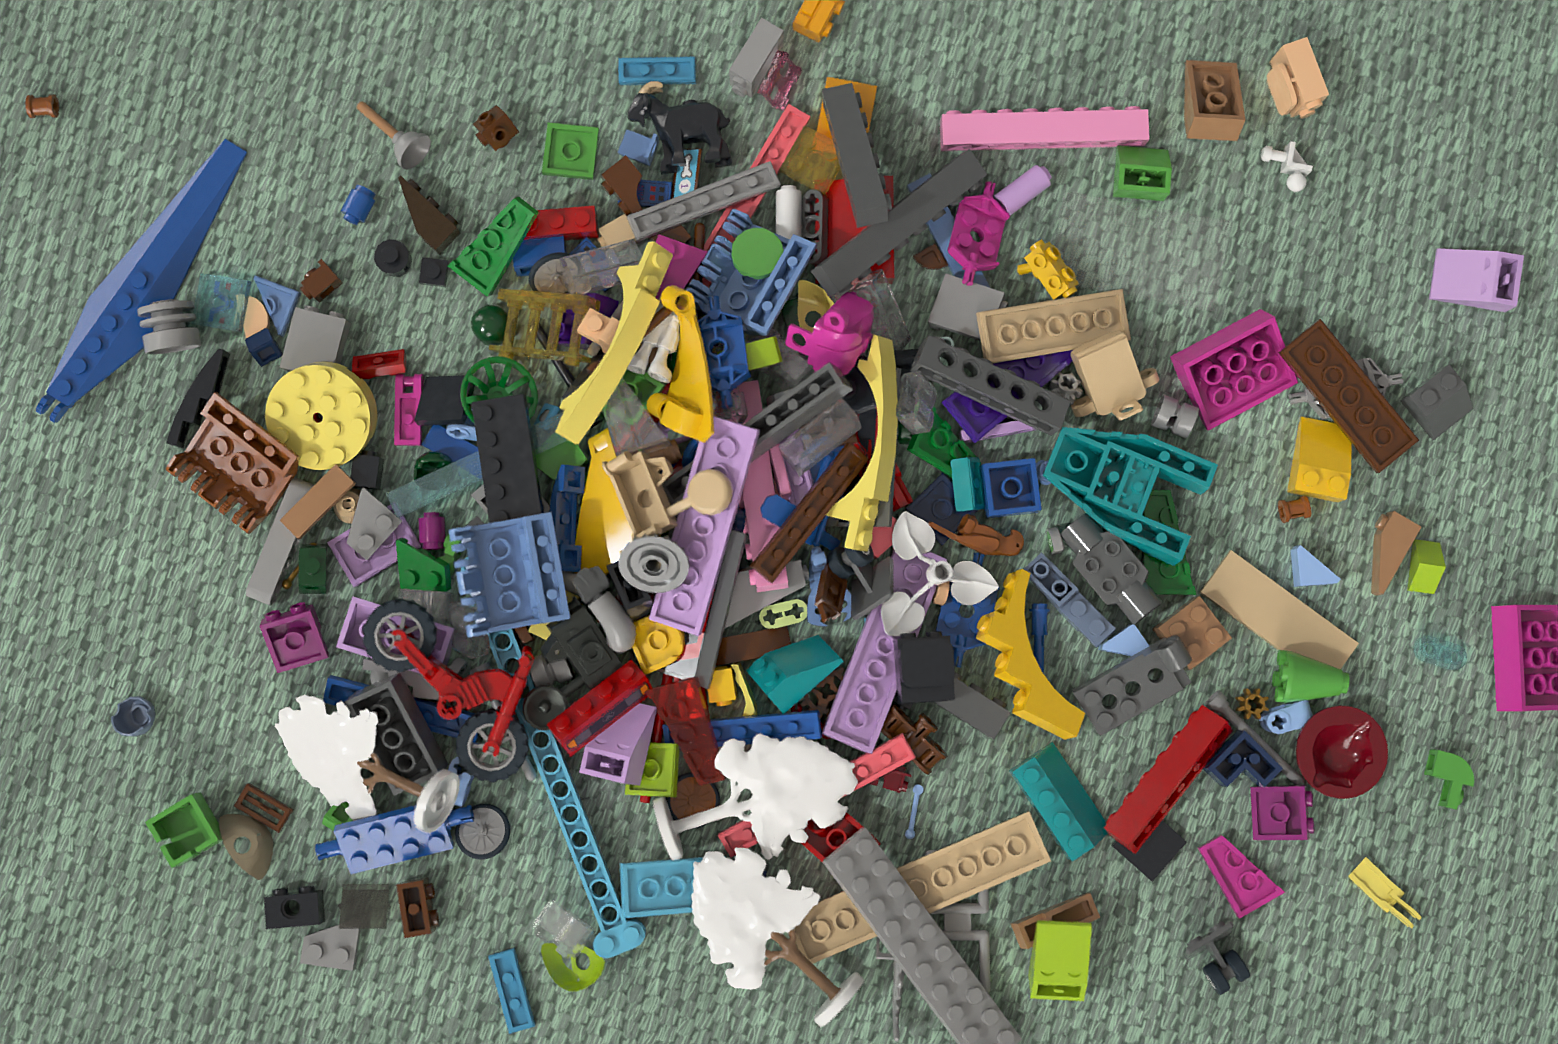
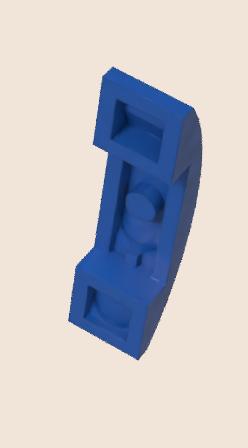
M565 464L561 465L552 491L549 512L552 513L561 570L579 572L581 571L582 546L575 545L577 494L584 493L585 467Z

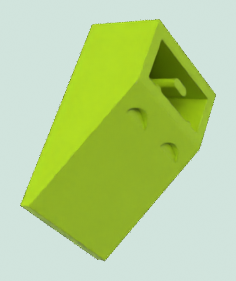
M1037 920L1028 971L1030 999L1084 1001L1088 983L1092 923Z

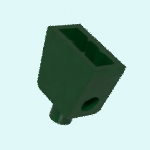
M300 544L299 594H326L327 544Z

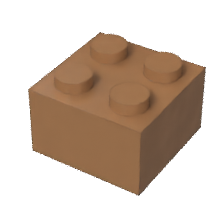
M1200 596L1193 597L1152 628L1160 640L1174 635L1180 637L1192 657V661L1183 668L1184 670H1192L1232 639Z

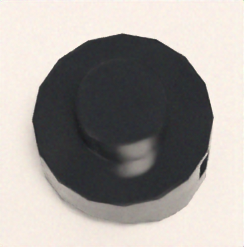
M389 239L383 241L374 252L376 266L388 276H402L409 271L412 265V257L409 250L398 240Z

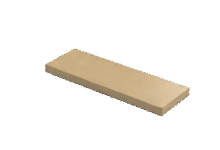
M1123 289L976 313L983 357L992 363L1074 350L1089 341L1118 330L1124 332L1127 339L1131 340Z
M1232 550L1227 553L1199 592L1277 650L1293 651L1341 669L1359 644Z

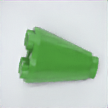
M1278 650L1277 665H1279V669L1273 672L1272 686L1276 687L1275 702L1304 701L1339 696L1341 693L1346 694L1348 692L1349 673L1293 651Z

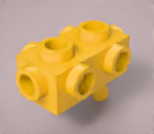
M1041 239L1029 248L1032 252L1024 257L1027 263L1017 266L1019 275L1033 273L1034 277L1040 280L1053 300L1061 296L1068 298L1078 291L1076 286L1079 283L1076 280L1074 271L1066 266L1061 258L1060 251L1050 242L1044 243Z

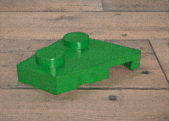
M406 538L396 540L400 589L447 592L452 589L450 564L432 556L430 552L423 548L417 549L411 546Z

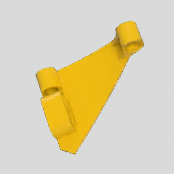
M671 285L663 290L661 302L664 307L677 315L680 322V340L675 368L668 395L654 393L647 400L646 406L648 412L659 418V423L677 433L705 443L714 434L713 402L707 358L695 313L694 296L687 290ZM680 295V299H679L678 303L676 304V303H675V302H676V299H677V297Z
M612 426L588 439L592 458L586 479L575 545L582 546L581 570L585 567L589 569L598 566L605 576L609 574L607 565L619 560L621 549L625 547L627 542L632 541L631 535L633 534L612 481L602 466L604 461L609 462L618 456V449L623 445L619 432Z

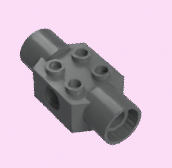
M1087 513L1083 514L1061 533L1062 539L1076 554L1073 565L1107 606L1118 605L1133 625L1137 624L1163 603L1146 582L1149 575L1148 570L1121 538L1111 532H1105Z

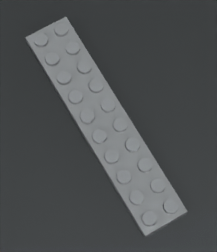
M862 827L822 861L957 1044H1018L1022 1040L866 828Z

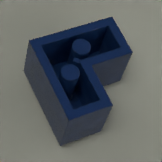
M1237 730L1203 768L1219 786L1228 787L1242 772L1256 786L1266 787L1283 769L1245 730Z

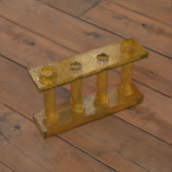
M499 289L497 299L506 302L509 311L503 346L489 345L490 351L499 353V357H507L512 360L514 356L560 360L570 366H579L580 362L591 363L590 357L579 353L582 335L577 332V329L590 308L599 312L601 301L588 295ZM523 306H529L528 308L531 311L524 348L513 347L519 309L521 310ZM544 307L550 308L553 311L546 350L535 349L541 311H544ZM566 309H572L575 315L569 351H557L563 313H566Z

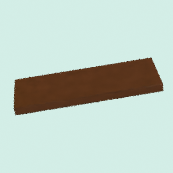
M1321 319L1314 322L1278 352L1376 474L1383 471L1419 441Z

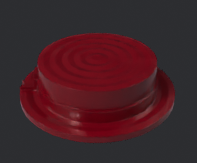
M1332 706L1315 713L1304 724L1297 739L1296 759L1302 776L1312 788L1332 798L1348 799L1368 792L1378 783L1387 765L1388 746L1384 732L1369 714L1350 706Z

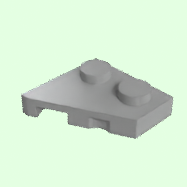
M363 487L360 491L347 544L368 560L399 526L402 520Z
M356 918L304 936L300 963L353 971L355 969L362 918Z

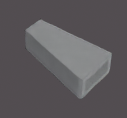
M801 560L789 562L786 565L788 588L757 592L756 585L751 586L749 570L738 572L725 628L806 586L805 580H809L807 565H802Z

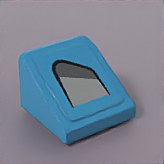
M545 403L534 426L549 434L552 433L562 414L560 408Z

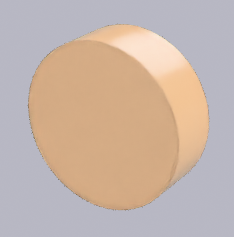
M949 581L937 585L932 598L934 604L943 606L946 603L950 586Z

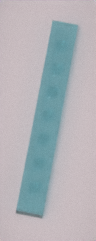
M563 412L531 427L535 455L567 441L566 438L555 432ZM479 451L386 493L396 517L400 518L483 480Z

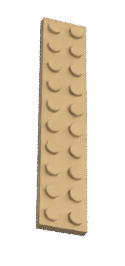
M1027 811L896 869L930 914L1051 862L1031 814ZM844 891L819 901L804 917L800 925L794 928L797 937L795 943L800 952L812 964L877 936Z

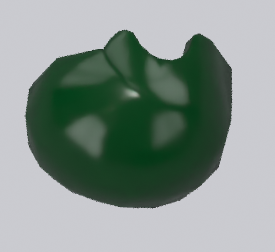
M487 304L477 309L471 318L473 333L487 346H499L507 342L512 334L513 323L504 309L497 305Z
M438 451L425 452L417 458L414 465V481L419 487L426 490L438 491L447 488L450 485L452 475H454L452 459Z

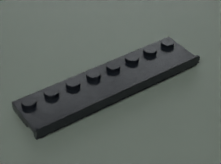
M526 394L471 402L489 523L543 514L544 509Z

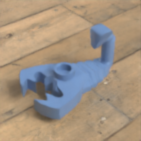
M816 546L811 550L809 561L811 593L807 603V620L812 625L824 627L827 625L820 621L821 616L815 613V609L818 607L814 603L821 571L824 569L827 561L824 551L822 552L821 548ZM847 588L844 597L847 606L842 609V613H847L844 621L851 618V594Z

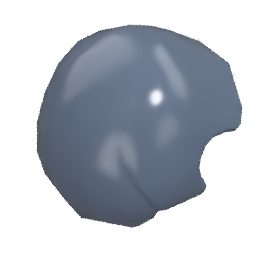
M130 696L123 702L118 703V710L111 717V722L116 732L122 736L137 737L146 734L151 729L156 713L153 704L144 697Z

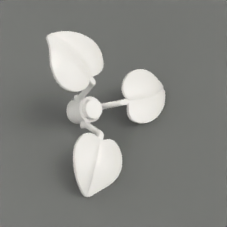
M904 511L899 516L892 532L893 548L898 556L904 560H911L918 556L920 560L930 565L926 571L928 583L915 593L911 599L904 592H894L887 602L882 603V622L885 633L889 636L911 633L921 625L925 610L922 605L915 601L933 585H940L947 581L953 582L951 585L952 596L964 605H974L981 602L999 587L993 576L974 562L962 561L955 564L952 569L951 565L946 561L936 562L934 559L923 556L922 554L929 552L934 546V531L927 522L907 511Z

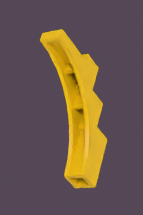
M1020 569L1006 576L1003 582L1004 591L995 604V611L983 615L978 621L976 639L1002 652L995 661L996 670L994 676L1020 689L1014 696L1012 713L1064 740L1078 736L1085 712L1069 703L1054 689L1041 671L1033 655L1026 631L1024 613L1026 589L1031 573Z

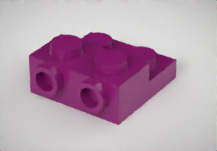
M299 602L292 605L290 611L280 613V610H273L264 615L265 618L261 620L259 627L277 673L329 657V652L321 634L322 627L313 604L306 606L305 602Z
M1307 785L1250 787L1253 840L1310 839V834H1314V818H1309L1308 807H1313L1312 791H1307Z

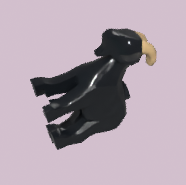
M659 81L648 82L640 89L628 111L627 118L630 122H639L642 127L645 126V119L651 118L663 145L664 159L660 164L661 175L676 173V166H686L683 144H693L704 141L709 145V150L705 155V163L715 162V168L732 165L728 145L721 135V129L729 125L730 119L726 118L719 108L708 102L697 103L696 100H686L682 105L669 107L653 96V94L663 93V90L660 89L663 87V84Z

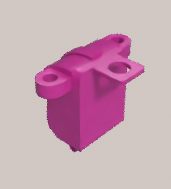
M846 292L816 322L813 333L790 324L787 332L786 346L807 355V364L813 366L815 372L830 362L840 368L842 373L846 375L854 367L857 358L866 351L872 341L873 306L868 300L857 296L856 292ZM795 333L801 334L805 338L806 344L804 346L798 345L794 341L793 335Z

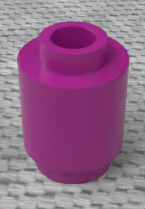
M439 512L424 513V518H418L419 543L422 544V548L425 550L444 549L443 543L446 539L445 517H440Z

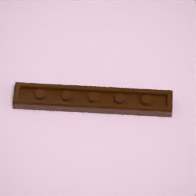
M851 442L845 444L750 565L769 583L775 581L869 461Z

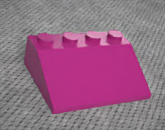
M1262 309L1170 356L1179 381L1193 406L1199 408L1198 415L1208 431L1298 383L1295 373L1278 353L1285 347L1276 319L1273 315Z
M1558 605L1491 606L1497 711L1558 710Z

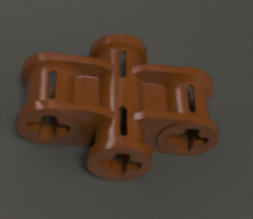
M893 704L890 707L891 710L887 713L880 732L889 739L903 733L916 755V758L912 759V761L921 771L929 775L932 772L931 769L941 759L945 760L948 757L944 749L928 736L931 732L935 733L938 727L924 713H921L919 719L914 723L899 706Z

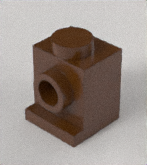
M322 259L318 261L320 264L319 268H313L305 274V279L301 282L303 286L299 288L309 300L314 298L319 303L343 284Z

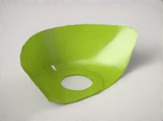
M544 943L541 946L543 962L549 975L559 987L567 991L577 992L586 989L601 976L604 970L605 960L598 956L594 950L584 945L571 943V965L573 970L567 968L562 960L560 943ZM580 953H585L589 957L590 965L586 970H581L577 966L576 958Z

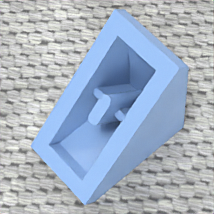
M1301 545L1294 546L1291 549L1294 587L1336 584L1341 580Z
M1129 624L1105 640L1098 650L1133 656L1149 647L1137 627Z

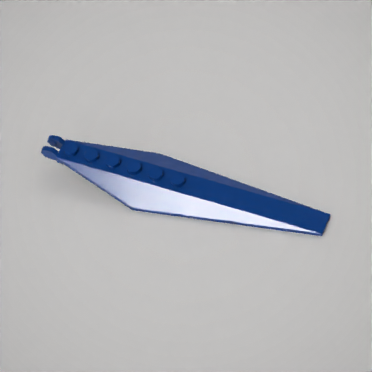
M224 139L90 295L46 391L47 394L42 397L36 407L37 413L44 414L56 399L61 403L54 408L49 418L53 423H58L75 402L144 348L142 336L154 331L153 328L140 327V321L151 317H139L137 309L156 301L175 299L247 154L246 151Z

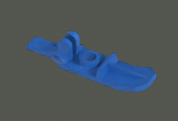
M774 494L766 497L760 510L764 519L781 527L797 506ZM821 522L805 541L808 545H813ZM824 528L819 544L832 551L839 546L841 541L827 533Z

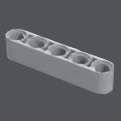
M296 477L289 483L246 589L247 597L270 606L275 603L277 599L275 594H279L282 581L287 574L285 570L289 569L297 548L295 545L298 546L301 540L297 539L283 525L280 519L314 484Z

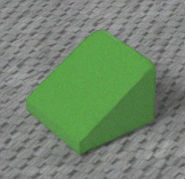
M345 801L339 806L333 805L323 817L322 824L334 831L335 825L353 821L345 812L349 803Z

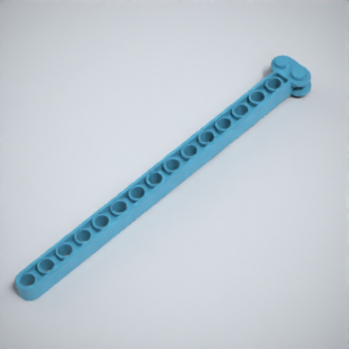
M466 566L461 567V571H466ZM514 628L485 634L498 668L505 670L513 677L514 674L507 670V663L511 659L519 661L520 657H522V648ZM506 634L510 638V645L506 649H501L497 644V640L501 635ZM529 672L526 684L531 691L536 686ZM520 698L515 712L519 722L526 729L529 748L601 930L594 939V951L602 958H611L636 948L645 938V926L639 920H628L622 917V903L559 742L550 730L533 728L526 721L523 714V701L525 698ZM540 732L548 735L549 742L545 747H539L536 744L535 738ZM549 757H554L558 761V768L554 772L548 771L545 767V761ZM560 781L568 786V793L563 797L558 796L554 789L556 783ZM569 806L576 808L578 811V817L575 821H568L564 816V811ZM578 831H582L587 835L588 840L584 846H579L574 842V835ZM592 856L597 860V868L590 871L584 867L585 857ZM601 881L606 884L607 893L600 896L594 892L593 885L595 882ZM608 906L615 908L617 911V918L611 921L603 916V909Z

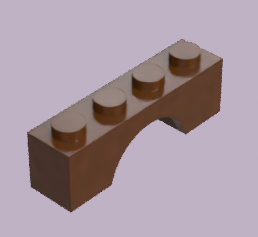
M625 155L601 174V179L603 180L601 186L608 195L614 194L620 201L617 204L618 207L628 216L643 210L637 199V188L642 175ZM682 225L659 233V235L685 244L691 239V236ZM658 234L649 237L652 242H656Z

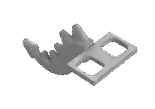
M877 936L876 959L894 960L892 995L894 1041H899V1012L905 973L891 954L879 951L880 939Z

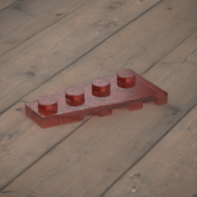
M698 677L647 689L648 697L652 698L660 718L665 721L671 731V737L682 750L683 758L698 784L702 786L725 780L727 777L715 767V759L719 748Z

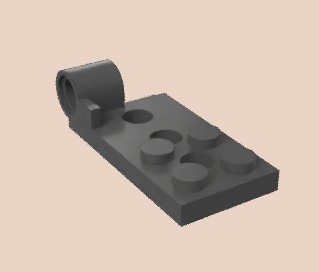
M1178 635L1170 636L1157 641L1072 691L1099 736L1183 690L1190 684L1191 681L1183 668L1192 661V657ZM1153 668L1162 670V676L1157 680L1148 678V673ZM1130 681L1139 683V689L1134 693L1125 691V686ZM1105 695H1114L1116 702L1111 706L1103 705L1102 699Z

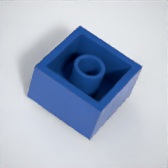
M1035 458L986 463L980 466L986 519L1032 514L1042 510Z

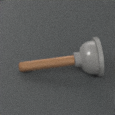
M361 101L358 103L357 109L392 139L394 154L400 167L409 170L417 166L426 157L431 146V139L426 134L413 131L406 133L398 131L365 102Z

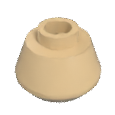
M351 488L334 505V512L341 521L352 524L361 490Z

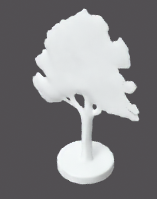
M757 734L753 739L752 748L748 752L744 751V741L730 739L724 743L715 759L716 769L720 770L731 781V796L724 804L675 821L672 818L665 797L653 800L657 823L667 852L672 861L680 859L683 856L680 832L725 817L736 816L743 821L751 822V829L761 847V854L765 859L770 860L773 856L778 857L781 851L784 850L781 845L788 835H790L791 840L794 842H806L808 835L804 829L807 826L808 820L813 819L819 828H826L844 817L848 806H842L838 803V800L844 795L851 794L858 784L857 778L852 772L855 764L829 751L827 746H821L813 740H806L805 737H786L780 742L777 738L771 739L768 736ZM745 788L750 789L753 794L752 798L738 803L737 799L740 792ZM751 810L752 814H744L745 811Z

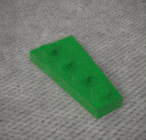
M1152 490L1143 511V516L1179 531V522L1171 490ZM1142 551V564L1149 572L1146 582L1157 595H1197L1190 575L1189 562L1187 563L1185 554L1182 561L1173 566Z

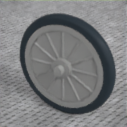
M557 252L548 254L540 258L531 268L529 285L539 296L545 298L561 297L564 293L571 292L579 284L582 277L581 264L574 256L568 253Z
M477 804L472 806L474 822L456 825L455 838L458 847L467 856L480 860L489 859L499 854L508 843L510 823L506 814L500 808L491 804Z

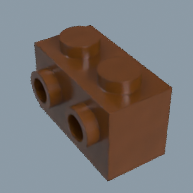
M426 877L403 881L397 884L404 938L432 934L436 931V926L439 925V914L437 909L433 910L432 899H435L433 883H429V879Z

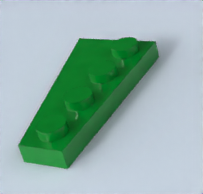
M520 197L514 198L448 267L485 296H491L539 212Z

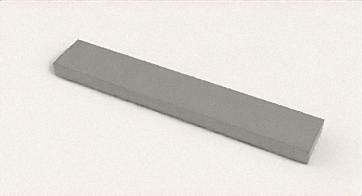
M771 161L628 215L627 220L638 242L776 189L781 184Z

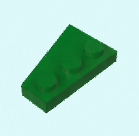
M925 404L907 451L952 477V459L976 456L963 440L959 441L950 430L952 427L946 420L943 421L936 413L937 409L933 404Z

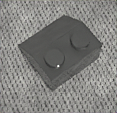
M1450 364L1438 369L1400 400L1432 441L1473 409L1466 384Z

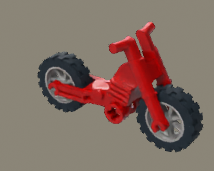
M398 598L386 601L378 606L369 615L363 628V644L366 647L368 656H371L376 665H381L388 671L405 672L406 670L416 668L423 675L424 679L438 691L437 711L444 719L451 720L457 718L465 707L470 710L488 700L496 699L501 701L502 704L497 708L499 710H495V708L481 710L465 721L457 736L456 754L458 755L460 765L466 769V772L470 776L477 777V780L497 782V780L501 779L506 780L511 775L517 773L527 756L528 735L524 725L515 716V709L534 663L532 648L530 646L522 648V657L519 659L520 665L518 670H515L513 677L505 670L489 669L476 671L463 678L431 654L437 641V627L435 626L433 616L429 614L423 605L417 604L414 600ZM401 615V623L396 627L390 618ZM406 617L412 619L417 625L409 628L405 624ZM384 622L393 630L392 633H380ZM417 629L420 630V641L412 634ZM380 638H392L393 642L386 649ZM396 646L402 652V655L394 654L390 651ZM447 700L449 702H452L453 700L457 702L455 707L450 706L448 708L445 704ZM492 726L489 735L482 728ZM477 732L483 737L485 743H473ZM511 739L512 751L502 747L501 744ZM473 748H483L484 753L479 759L475 755ZM499 751L509 755L508 758L501 763H499L497 756L499 754ZM488 754H492L494 764L482 761Z

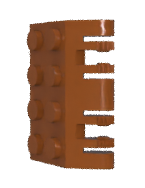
M214 392L201 412L206 419L186 450L172 457L166 467V471L174 477L178 476L177 479L182 483L186 482L197 471L201 472L202 474L193 482L190 489L194 493L199 491L198 496L215 509L219 508L218 511L223 515L228 513L238 502L243 506L234 514L231 521L236 525L240 523L239 528L250 534L272 512L288 488L289 483L296 476L300 456L219 393Z

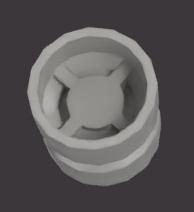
M1164 394L1157 405L1151 426L1163 431L1169 428L1172 434L1186 439L1195 424L1199 408L1188 403L1180 405L1178 399Z
M544 655L534 656V663L530 673L536 687L540 685L553 686L554 681L562 683L574 679L568 659L549 664Z

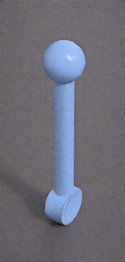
M919 784L913 787L914 800L909 828L905 831L907 839L915 837V818L919 796L923 793V787Z

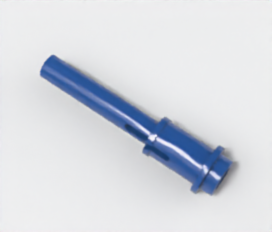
M1032 603V609H1029V611H1032L1031 635H1034V657L1044 674V635H1048L1047 612H1050V609H1047L1048 604Z

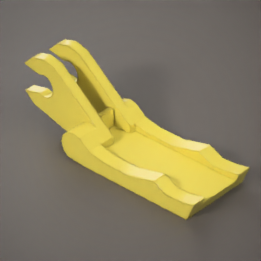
M735 662L731 666L735 671V680L741 687L746 702L743 716L757 715L756 701L741 662Z
M1367 857L1348 876L1384 912L1388 913L1390 911L1407 927L1412 929L1414 925L1393 907L1396 903L1415 919L1420 920L1422 918L1412 907L1400 899L1405 893L1389 880Z

